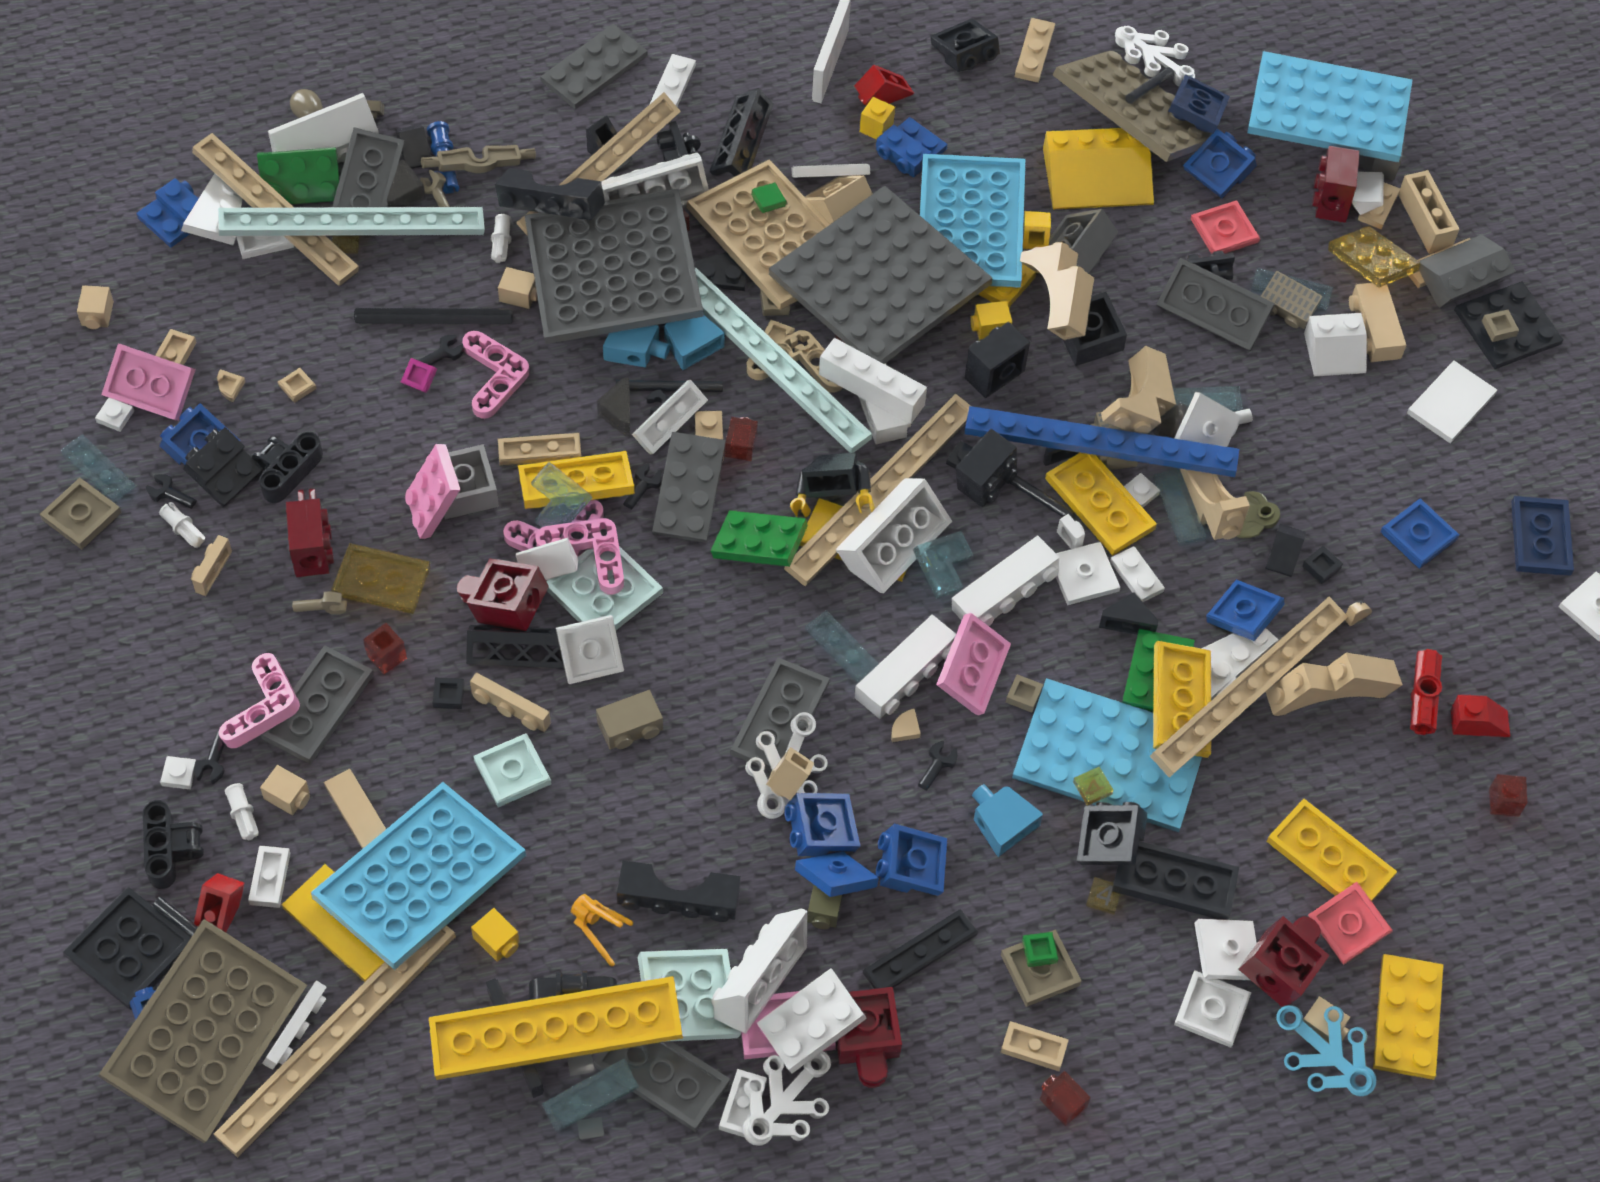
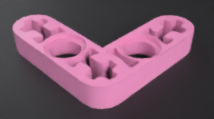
M471 331L463 337L464 352L496 372L472 400L474 414L479 418L486 419L492 417L528 378L529 364L525 358L479 331ZM479 341L480 346H478V345H473L472 347L470 346V342L475 343V342ZM499 353L503 355V358L500 361H491L489 356ZM520 366L522 367V371L517 370L514 373L512 367L516 369ZM498 384H505L508 386V389L505 392H496L494 387ZM489 401V408L484 406L480 409V403L484 405Z
M597 500L583 501L569 523L585 521L587 518L586 511L590 512L592 509L596 510V514H591L588 520L603 518L602 504ZM511 521L504 527V539L509 546L525 551L534 548L536 533L539 529L522 521ZM590 530L588 531L589 539L592 538V531ZM521 531V536L517 535L515 538H512L511 532ZM570 534L569 537H568V538H569L570 540H572V541H580V540H581V539H574V538L571 536V534ZM551 537L545 538L547 543L552 542ZM584 550L575 551L577 557L584 552Z
M601 518L542 527L537 531L535 538L537 547L546 544V537H551L552 542L561 540V534H563L565 539L572 532H581L584 535L583 539L580 541L569 539L574 551L594 549L600 589L604 593L611 595L617 594L623 589L624 575L615 524L611 520ZM602 529H606V531H607V535H606V536H602V534H601V530H602ZM591 530V531H592V538L589 539V533H588V531ZM610 551L615 554V558L611 561H603L600 555L603 552ZM607 570H613L614 584H609Z
M262 654L252 664V670L266 699L226 721L220 727L219 736L229 748H238L292 717L299 710V700L280 663L273 654ZM268 666L271 673L266 674L264 667ZM282 681L277 689L270 690V687L275 682ZM266 714L261 722L253 723L256 717Z

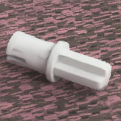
M498 214L495 217L494 233L491 235V241L493 242L491 259L495 260L496 263L506 261L508 244L512 240L510 236L512 218L506 214Z
M169 502V506L165 504L160 509L159 515L172 526L173 532L176 535L180 534L194 548L200 547L205 542V536L192 524V519L182 514L174 503Z
M240 783L232 784L225 789V794L232 809L230 813L231 818L236 820L242 839L253 840L259 834L252 815L254 811L253 806L248 804L243 785Z

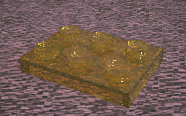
M1370 226L1329 241L1328 250L1378 288L1416 273L1420 268L1419 261Z
M349 543L333 584L332 592L341 593L342 598L414 614L430 570V561Z

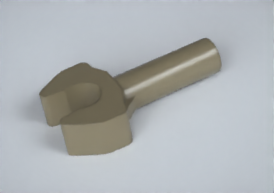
M429 170L433 183L431 184L428 178L421 177L420 189L422 193L432 194L439 207H450L442 191V187L446 182L445 176L438 171Z
M330 591L324 592L322 599L293 601L292 607L294 612L325 610L330 614H342L346 612L347 601L342 600L341 593Z

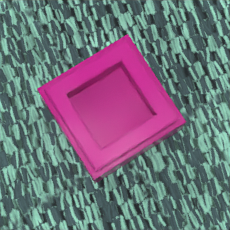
M411 358L401 383L427 393L437 368Z

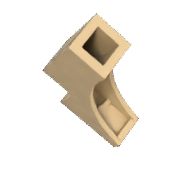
M1056 242L1050 246L1035 247L1033 250L1021 252L1020 262L1033 271L1041 273L1044 277L1050 295L1048 330L1066 340L1085 336L1094 277L1085 272L1083 268L1076 266L1077 252L1069 248L1065 243Z
M1145 346L1128 360L1131 373L1129 397L1118 398L1102 411L1101 415L1103 422L1130 432L1148 434L1161 423L1160 417L1173 408L1176 402L1166 354Z
M1179 468V476L1199 526L1208 524L1214 540L1221 538L1232 539L1240 535L1250 506L1247 497L1235 498L1229 494L1217 474Z
M1345 653L1327 667L1302 663L1274 683L1265 692L1273 715L1280 716L1299 708L1331 699L1358 696L1383 698L1402 686V682L1394 660Z

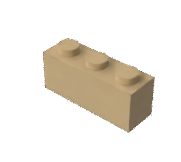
M1429 171L1405 175L1398 196L1428 253H1434L1454 245L1459 227Z
M1386 281L1357 284L1353 294L1349 297V307L1351 311L1362 314L1367 334V354L1369 355L1370 362L1401 359L1406 348V342Z

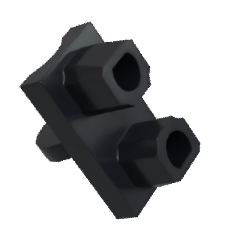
M676 121L669 122V130L656 133L657 144L660 150L673 147V150L663 152L664 162L681 158L684 155L694 154L701 146L699 138L694 135L690 136V133H684L682 139Z
M1215 251L1207 257H1200L1198 254L1188 255L1187 261L1226 280L1233 279V263L1235 261L1233 253L1225 254L1223 251Z

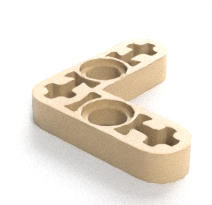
M799 330L776 342L795 361L800 360L826 391L838 392L843 388L831 381L828 382V379L819 375V366L811 364L810 361L814 358H820L825 349L810 332ZM798 340H800L801 342L807 341V346H804L803 344L797 345ZM748 359L747 374L754 380H763L769 377L763 370L759 368L754 369L756 363L752 359Z

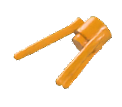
M582 894L571 908V913L576 916L574 924L582 929L601 956L612 967L615 965L614 961L586 924L590 923L593 925L602 917L611 924L621 928L623 923L632 926L633 921L602 905L597 900L591 899L586 894Z

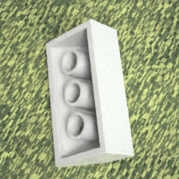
M361 93L271 129L268 133L272 152L336 147L337 160L340 163L345 162L354 127L378 134L379 131L366 98Z
M698 152L601 181L605 201L678 188L682 200L709 190L702 159Z
M905 478L841 543L836 551L853 574L878 592L885 593L945 530L952 520L925 479Z
M798 909L777 914L769 925L765 924L762 927L758 940L754 945L748 946L742 962L738 967L734 966L730 971L726 984L723 988H718L715 991L711 1002L714 1008V1019L746 1034L807 948L806 910Z

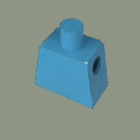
M705 315L704 317L666 323L664 326V339L670 344V350L682 370L724 347L725 333Z
M658 325L613 332L608 334L603 345V358L610 362L646 367L651 355L666 359L670 350V344L659 341Z
M983 784L972 794V797L980 804L975 809L974 821L998 857L1041 825L1043 814L1010 787H1003L993 794Z

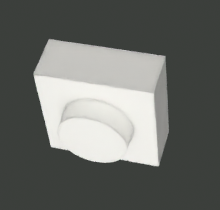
M108 398L95 419L97 423L121 432L133 414L134 409L133 406Z
M1142 473L1124 486L1142 507L1146 506L1160 493V489Z
M1068 514L1059 520L1057 533L1071 549L1082 547L1085 537L1084 529L1079 522L1074 521Z
M167 756L160 781L161 785L191 790L196 759Z

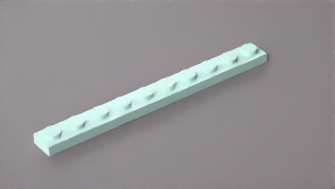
M483 207L218 208L219 236L484 235L485 230Z
M695 268L703 313L709 320L717 325L730 340L847 451L854 453L872 440V433Z

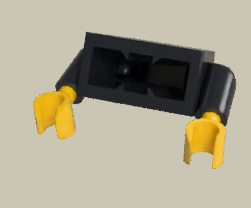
M856 453L818 456L811 464L802 469L799 474L796 489L798 498H795L790 503L793 513L797 517L798 511L801 509L805 517L810 515L811 509L805 501L806 498L857 494V492L860 493L856 497L859 512L862 513L861 508L865 504H869L870 510L873 512L875 506L872 496L869 494L871 492L869 468L863 462L857 461Z

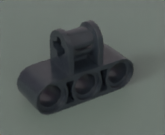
M301 433L290 445L271 436L267 440L268 444L260 452H255L252 455V458L264 470L259 482L263 497L267 502L279 503L283 501L321 461L323 451L319 436L316 433Z
M162 800L150 801L143 809L144 868L151 885L157 889H165L173 885L176 879V862L195 860L204 855V849L200 847V835L203 832V826L195 822L174 824L169 806ZM157 816H164V818L159 821H153V819ZM166 842L162 847L154 848L157 843ZM160 869H167L161 875H154Z
M556 971L555 978H536L529 982V1000L617 986V980L607 976L588 977L587 971H582L581 974H562L561 971Z

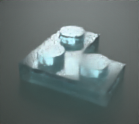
M550 462L544 466L531 482L533 487L551 500L535 519V523L541 528L571 523L592 499L591 494Z
M962 531L917 545L913 549L936 599L955 593L963 588L953 564L971 558L973 553Z

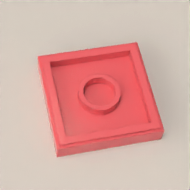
M1237 200L1191 215L1192 223L1211 254L1215 251L1228 253L1259 243L1260 241L1259 235Z
M1355 882L1308 915V917L1317 922L1321 929L1322 937L1343 965L1393 932L1358 882Z

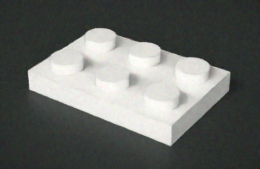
M830 968L757 1022V1024L788 1070L794 1073L867 1018L835 972Z

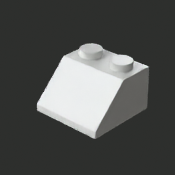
M1362 314L1310 316L1304 335L1314 376L1366 373L1367 334Z

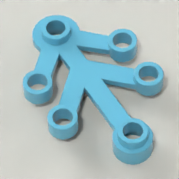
M1288 1005L1278 1011L1277 1022L1281 1028L1285 1030L1294 1029L1321 1053L1301 1055L1298 1052L1288 1053L1284 1058V1064L1289 1070L1295 1071L1302 1067L1335 1066L1344 1074L1325 1077L1322 1073L1311 1074L1307 1083L1312 1091L1319 1092L1325 1088L1347 1087L1356 1096H1366L1375 1089L1377 1083L1376 1075L1372 1069L1366 1066L1364 1043L1367 1041L1368 1035L1363 1028L1354 1027L1348 1032V1040L1352 1044L1353 1065L1343 1057L1341 1022L1344 1019V1013L1341 1008L1331 1006L1324 1012V1018L1328 1023L1329 1043L1303 1021V1015L1299 1008ZM1331 1010H1336L1339 1013V1019L1335 1022L1329 1018ZM1288 1012H1293L1296 1015V1020L1292 1024L1286 1021V1014ZM1357 1030L1363 1034L1361 1042L1353 1040L1352 1034L1354 1031ZM1292 1055L1299 1058V1065L1297 1067H1292L1289 1064V1058ZM1359 1074L1366 1077L1367 1082L1365 1086H1359L1356 1083V1077ZM1315 1076L1320 1077L1323 1081V1085L1320 1088H1315L1312 1084Z

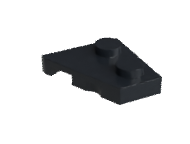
M727 252L695 262V268L718 289L745 291L747 274Z

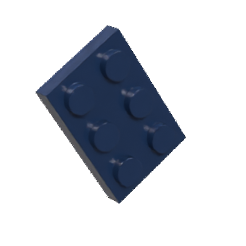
M1185 74L1168 112L1172 113L1178 120H1186L1194 124L1200 131L1214 134L1230 96Z
M1514 496L1511 505L1516 572L1571 576L1574 571L1569 501Z

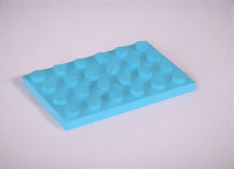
M1263 51L1247 133L1326 149L1329 146L1359 150V155L1399 162L1412 79Z
M923 154L920 216L992 277V284L990 286L1021 287L1022 263L1020 258L1021 252H1023L1025 159Z
M1046 678L1012 778L1096 805L1098 802H1106L1112 805L1134 802L1139 804L1148 813V823L1179 832L1202 757L1193 756L1169 778L1150 757L1157 750L1153 749V712ZM1094 780L1099 788L1104 786L1105 789L1101 790L1100 793L1097 792L1085 797L1091 781ZM1094 784L1092 785L1089 793L1094 790H1097Z
M442 782L315 888L311 895L313 900L395 970L526 856V851Z

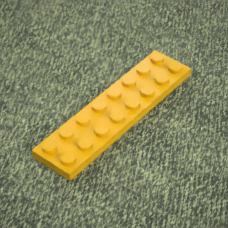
M674 976L429 1017L436 1080L683 1038Z

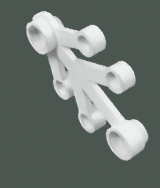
M1130 26L1117 28L1115 41L1120 47L1125 48V60L1128 63L1137 64L1141 55H1143L1144 73L1147 76L1154 77L1160 72L1161 64L1165 68L1170 67L1173 69L1175 74L1173 81L1177 86H1180L1185 74L1195 78L1193 68L1187 65L1180 67L1165 57H1175L1182 60L1185 59L1189 50L1186 45L1181 43L1175 44L1174 48L1161 47L1165 46L1168 42L1169 34L1167 32L1158 30L1154 35L1137 33ZM1146 43H1154L1158 46L1148 45Z
M803 712L793 718L791 721L793 735L787 750L791 747L799 752L804 737L809 736L815 730L816 721L811 714ZM798 722H803L806 725L805 731L798 729ZM764 731L757 736L756 745L759 749L764 750L773 771L781 758L774 744V735L769 731ZM762 736L769 738V745L762 744ZM817 754L810 760L812 762L815 759L820 760L822 768H816L813 765L811 770L813 773H821L828 764L825 756ZM758 757L751 758L746 763L745 769L749 775L754 777L761 793L757 801L758 810L766 818H778L784 813L785 806L790 800L776 795L766 785L768 779L763 771L765 768L763 760ZM752 762H756L759 765V771L751 769ZM807 780L797 791V793H805L803 789L805 785L812 788V793H817L818 788L813 781ZM768 800H773L775 802V809L768 808Z
M822 1051L804 1064L803 1071L784 1092L782 1084L783 1061L779 1056L772 1055L764 1062L763 1069L769 1075L771 1106L765 1113L763 1112L761 1095L765 1088L763 1080L759 1077H751L744 1084V1091L750 1100L751 1116L743 1124V1135L749 1143L761 1146L768 1143L772 1136H791L794 1140L801 1141L810 1133L809 1124L804 1120H797L793 1124L773 1123L779 1115L810 1114L811 1117L820 1119L828 1113L829 1105L822 1098H817L814 1101H793L813 1077H821L830 1069L831 1061L825 1052ZM774 1061L778 1065V1070L771 1069L769 1062ZM811 1061L818 1063L819 1070L812 1068ZM751 1082L758 1085V1092L752 1091L750 1088ZM820 1104L824 1109L823 1113L816 1112L814 1105ZM753 1126H759L762 1134L756 1135L753 1131ZM795 1126H801L804 1134L799 1135L795 1131Z

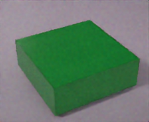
M776 182L752 189L751 195L762 213L786 206V199Z
M1053 932L1023 936L1022 942L1028 967L1058 963Z

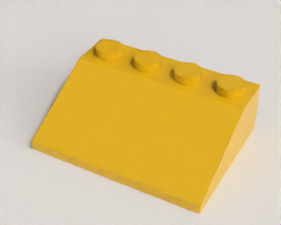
M1124 129L1046 131L1043 153L1053 210L1154 205L1150 149Z

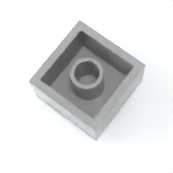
M484 444L448 452L460 491L444 515V518L449 519L499 507L497 489Z

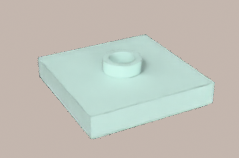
M527 733L474 756V761L497 807H501L551 785V779Z

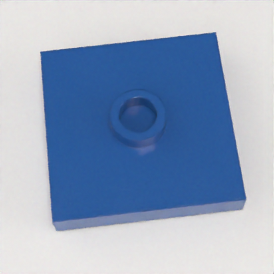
M1421 498L1384 525L1380 531L1419 569L1449 547L1459 537V534Z
M1235 580L1206 615L1207 623L1255 641L1285 605L1284 598Z
M843 851L796 860L795 864L796 872L829 897L877 887L879 878Z

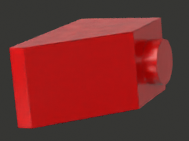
M873 65L854 85L859 93L858 98L866 106L873 97L890 104L914 94L903 76Z
M1457 696L1451 707L1453 735L1510 737L1508 710L1487 696Z
M219 873L206 881L201 888L194 924L199 927L205 919L226 933L240 906L245 883Z

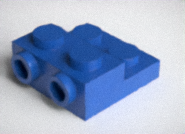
M911 117L898 127L893 124L877 138L876 151L881 158L889 159L900 172L908 173L913 178L922 171L923 154L941 155L947 150V143Z
M1216 129L1214 134L1201 145L1183 167L1184 170L1222 199L1237 182L1241 184L1254 170L1257 163L1256 155L1251 149L1246 146L1242 148L1230 133H1223Z
M176 178L155 192L157 199L136 213L137 218L170 248L190 235V233L181 230L183 223L200 198L194 195L193 188L187 181L180 183Z
M200 403L194 409L191 407L187 408L179 417L181 421L175 427L170 425L160 435L162 440L159 446L179 465L181 463L185 465L187 462L185 456L194 447L197 446L201 449L207 444L204 439L214 429L220 432L225 426Z
M796 793L785 806L786 821H791L793 829L790 834V844L793 848H797L798 856L826 855L829 851L856 852L860 847L849 794Z
M893 824L880 835L878 849L883 850L882 859L878 861L876 866V876L880 877V886L905 893L914 889L936 896L944 892L947 838L898 824Z

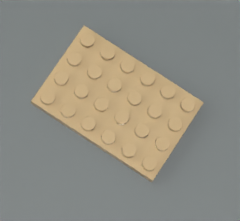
M770 160L687 201L686 208L779 310L798 301L769 275V268L829 226L830 223ZM776 182L786 199V206L762 213L751 195L752 189Z

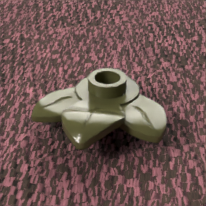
M1255 491L1245 492L1244 496L1247 497L1250 506L1241 533L1236 537L1252 538L1259 536L1264 528L1274 527L1280 520L1281 514L1278 506L1268 502L1263 494Z

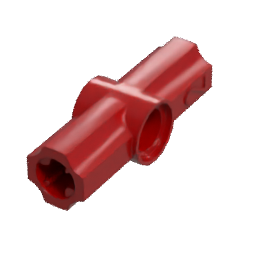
M1426 649L1418 651L1416 654L1414 686L1411 693L1412 709L1410 729L1415 734L1427 735L1434 734L1436 731L1439 694L1442 690V683L1440 681L1442 655L1437 650ZM1422 690H1426L1430 694L1424 693Z

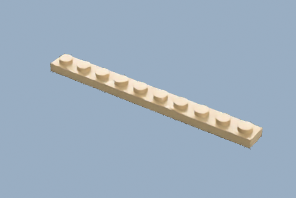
M955 394L870 479L871 492L869 494L872 496L875 509L905 478L912 479L966 424L969 406L971 405ZM857 492L795 554L790 567L785 566L784 570L804 586L838 554L836 549L872 513L869 504L863 505L861 508L862 513L859 512L856 497L860 493Z
M1328 597L1155 750L1150 757L1170 778L1347 619L1348 616Z
M446 925L395 970L385 962L214 1133L215 1138L238 1158L456 937L455 932Z

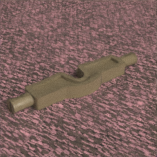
M518 145L485 146L482 149V159H478L469 147L455 150L438 151L437 157H422L421 165L423 169L438 167L440 172L466 170L472 173H485L496 167L520 165V161L524 159H535L536 151L535 148L519 150Z

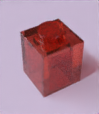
M731 417L725 442V457L752 461L758 434V421L746 417Z
M387 623L363 639L366 655L383 674H386L407 658L404 641Z
M1496 775L1489 788L1490 814L1516 817L1521 815L1528 803L1526 777Z
M1066 1071L1058 1077L1055 1075L1050 1076L1041 1086L1043 1091L1040 1100L1065 1126L1087 1108L1091 1098Z

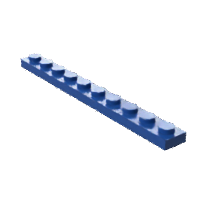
M969 406L965 434L983 437L990 429H993L1011 442L1230 477L1236 476L1239 449Z

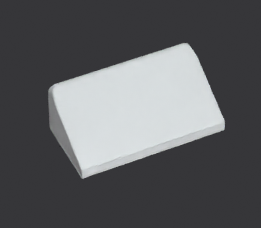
M1358 172L1357 187L1352 204L1360 215L1383 205L1384 175L1382 172Z
M568 538L516 553L518 563L538 566L545 580L575 572L578 567L579 559Z

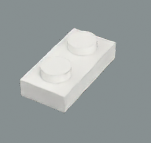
M1134 546L1111 557L1110 563L1131 592H1135L1142 602L1164 592V586Z
M259 846L248 899L250 905L280 908L290 858L289 848Z
M737 1069L719 1124V1130L744 1137L743 1124L751 1116L750 1100L744 1091V1084L751 1077H759L766 1086L767 1077ZM753 1082L750 1083L752 1091L758 1092V1085Z

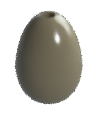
M299 89L290 98V108L297 118L323 109L320 98L311 90Z

